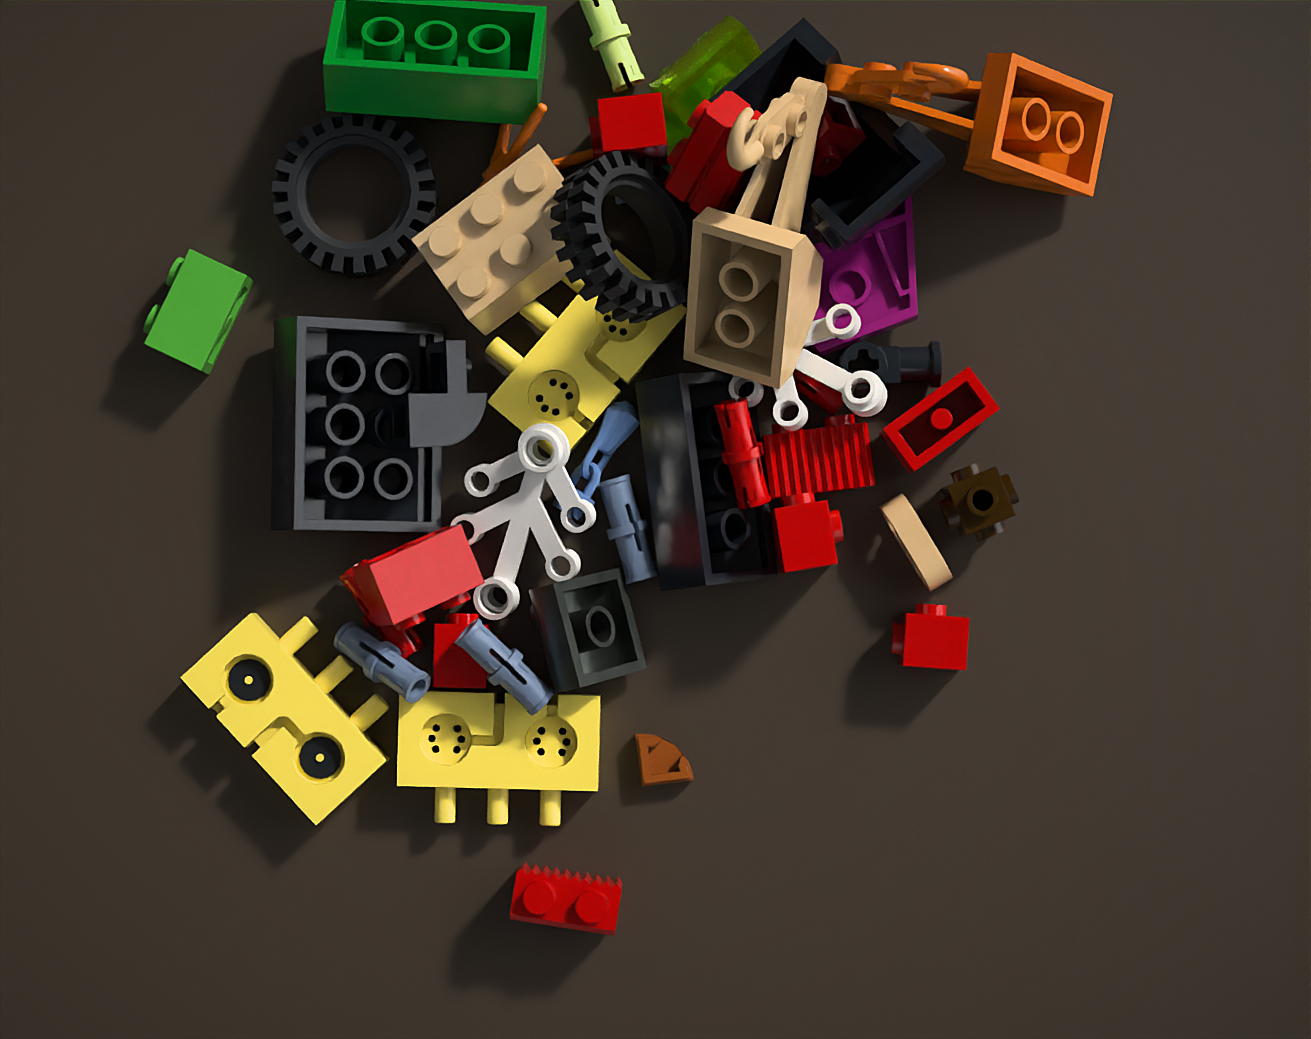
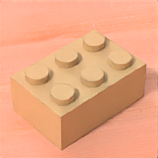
M539 144L411 239L466 318L485 336L566 276L565 273L574 268L570 259L559 263L555 251L564 247L565 243L564 241L552 240L551 228L560 224V222L550 218L551 208L559 204L553 197L556 190L563 187L561 182L565 177ZM606 235V237H607V239H608V242H609V244H610V243H611V240H610V239L608 238V236Z

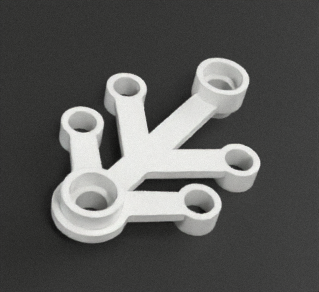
M848 304L833 306L825 318L812 322L803 348L836 337L839 339L852 338L858 333L861 326L859 315ZM843 314L852 316L848 327L844 329L835 328V322L839 316ZM802 348L795 369L842 393L844 403L854 414L869 417L883 409L887 401V389L876 374L866 370L857 371L852 374ZM732 375L733 378L729 384L731 397L735 398L737 402V399L740 398L739 389L741 385L746 382H753L754 391L746 398L748 400V407L757 405L764 395L763 385ZM792 375L780 389L774 388L777 399L773 407L774 419L781 427L789 431L802 428L808 419V410L799 399ZM858 384H870V392L866 397L861 399L854 397L853 392ZM791 405L798 406L799 412L797 417L791 421H784V410Z
M538 423L530 426L520 436L516 452L492 464L474 466L467 471L464 478L465 487L471 495L485 497L497 490L500 481L525 471L518 493L477 513L467 512L459 515L450 524V526L460 525L463 520L469 521L474 527V535L472 538H466L469 545L478 542L486 531L510 520L494 575L484 580V584L477 586L473 595L476 610L480 615L490 620H499L506 617L519 604L520 594L514 582L530 530H532L546 559L545 569L551 579L557 582L569 580L578 574L581 567L578 554L572 549L564 547L541 500L543 488L547 480L563 509L560 518L566 530L572 533H581L589 529L596 520L595 508L587 500L580 499L564 467L570 456L568 438L560 428L553 424ZM540 440H546L551 444L553 452L550 458L540 455L538 451ZM478 471L484 472L488 476L489 486L487 489H481L476 484L475 476ZM573 507H578L584 511L586 516L584 525H578L572 520L571 511ZM558 556H563L569 561L570 571L568 574L561 573L557 569L556 559ZM495 587H501L507 593V602L505 604H500L494 599L493 590Z

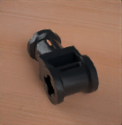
M862 341L845 347L835 359L836 366L853 374L856 371H849L848 361L857 359L858 352H862L864 361H872L873 368L870 372L876 374L884 384L925 382L929 383L931 388H939L941 385L942 354L939 341H930L928 346L923 347L876 346L871 342ZM860 383L854 390L870 388V384Z

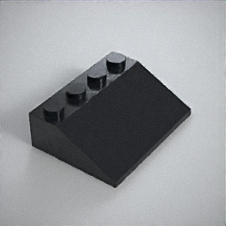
M293 316L274 321L271 530L430 533L441 528L442 447L390 449L388 397L403 394H427L426 344L443 341L444 324Z

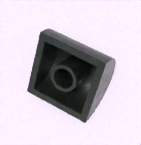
M621 567L529 590L532 602L530 617L535 627L539 629L545 652L543 667L546 675L552 680L555 693L581 688L647 669Z

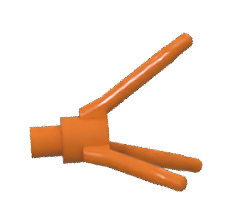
M544 103L537 105L508 152L507 146L512 124L500 123L490 165L482 173L484 181L477 189L516 161L547 111V106ZM593 149L579 151L552 161L559 170L594 159Z

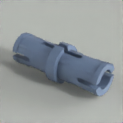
M629 474L600 482L597 485L600 489L611 526L610 529L606 530L609 540H615L626 577V584L659 575L645 533V529H648L649 525L646 518L641 519Z
M479 618L472 621L455 640L454 643L464 649L488 672L486 679L494 686L500 684L527 709L530 715H534L541 710L554 695L555 691L548 687L521 661L523 655L516 648L509 650L482 624Z
M354 621L344 624L334 638V647L340 653H344L362 666L366 677L375 683L384 682L402 695L409 703L417 702L426 694L431 683L430 676L401 657L400 649L389 641H379Z

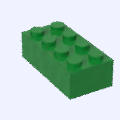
M335 0L323 59L326 111L525 125L537 105L540 104L546 59L547 6L462 0Z

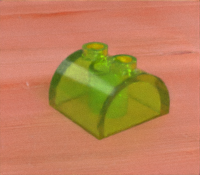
M726 15L709 31L702 34L697 42L674 63L663 69L659 76L648 85L650 93H662L664 113L679 131L689 139L693 129L687 126V121L696 107L704 99L709 100L758 58L762 51L747 28L731 15Z

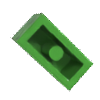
M189 249L185 259L178 257L169 271L166 285L171 288L163 305L156 304L146 319L143 332L147 333L148 336L144 344L210 375L254 281L241 272Z

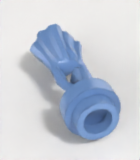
M627 401L614 402L606 409L595 440L583 462L574 469L570 476L574 487L581 476L589 481L583 493L578 489L576 491L580 499L587 500L593 506L595 502L590 497L599 484L601 472L616 449L640 425L639 416L635 412L634 406ZM599 450L604 455L597 465L591 461ZM555 498L552 505L562 511L563 509ZM573 507L571 517L579 521L584 511L578 507Z

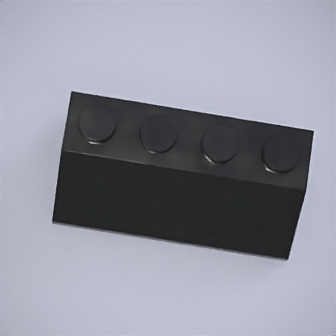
M679 373L635 382L661 591L778 577L769 502L752 508L747 503V508H738L729 464H724L721 452L725 450L714 405L733 399L729 393V384L733 376L729 373ZM746 382L741 385L739 397H748L753 393V382ZM755 405L748 407L756 442H761L757 407ZM761 455V456H760V459H761L762 469H763V473H764V477H765L763 455Z

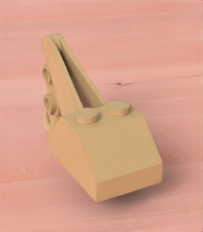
M798 77L793 82L790 91L781 98H774L768 110L758 120L751 119L754 111L750 107L744 108L736 118L727 142L726 155L728 163L737 171L746 170L753 165L757 166L735 214L706 207L693 220L684 360L780 389L793 375L818 309L823 258L808 237L800 234L818 129L827 100V85L825 83ZM783 178L772 224L769 225L766 223Z

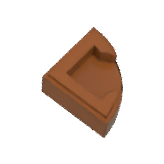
M635 734L642 787L694 780L687 758L673 743L657 735Z

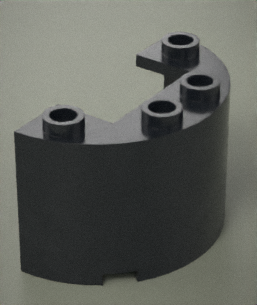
M803 17L708 101L712 103L725 91H733L749 103L753 111L758 110L763 114L768 110L774 98H781L790 91L796 78L802 77L824 83L827 65H843L838 50ZM853 101L849 102L866 139L842 161L837 170L830 173L826 178L810 174L800 229L808 238L816 232L824 244L833 252L838 250L848 251L945 165L944 154L909 120L899 127L884 111ZM782 178V181H781V184H780L779 190H778V192H777V195H776V198H775L774 203H776V202L778 201V197H779V193H780V190H781L783 178Z

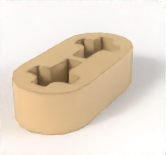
M900 493L880 505L879 509L886 523L925 587L931 592L953 579L946 562L907 498Z

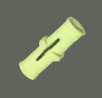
M578 0L593 34L589 39L594 51L599 50L612 83L613 92L628 89L621 72L622 67L625 68L633 87L642 83L645 78L640 72L627 40L631 33L627 24H621L613 1L598 0L599 6L596 7L593 0Z

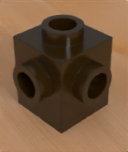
M980 462L950 473L954 483L941 488L944 499L938 501L948 528L950 530L957 528L960 537L974 533L977 541L1006 531L1007 528L1003 520L1016 516L1012 505L1019 503V498L1010 476L1007 473L1000 476L996 466L983 471ZM979 490L987 492L991 501L989 508L985 511L976 509L972 503L974 493Z

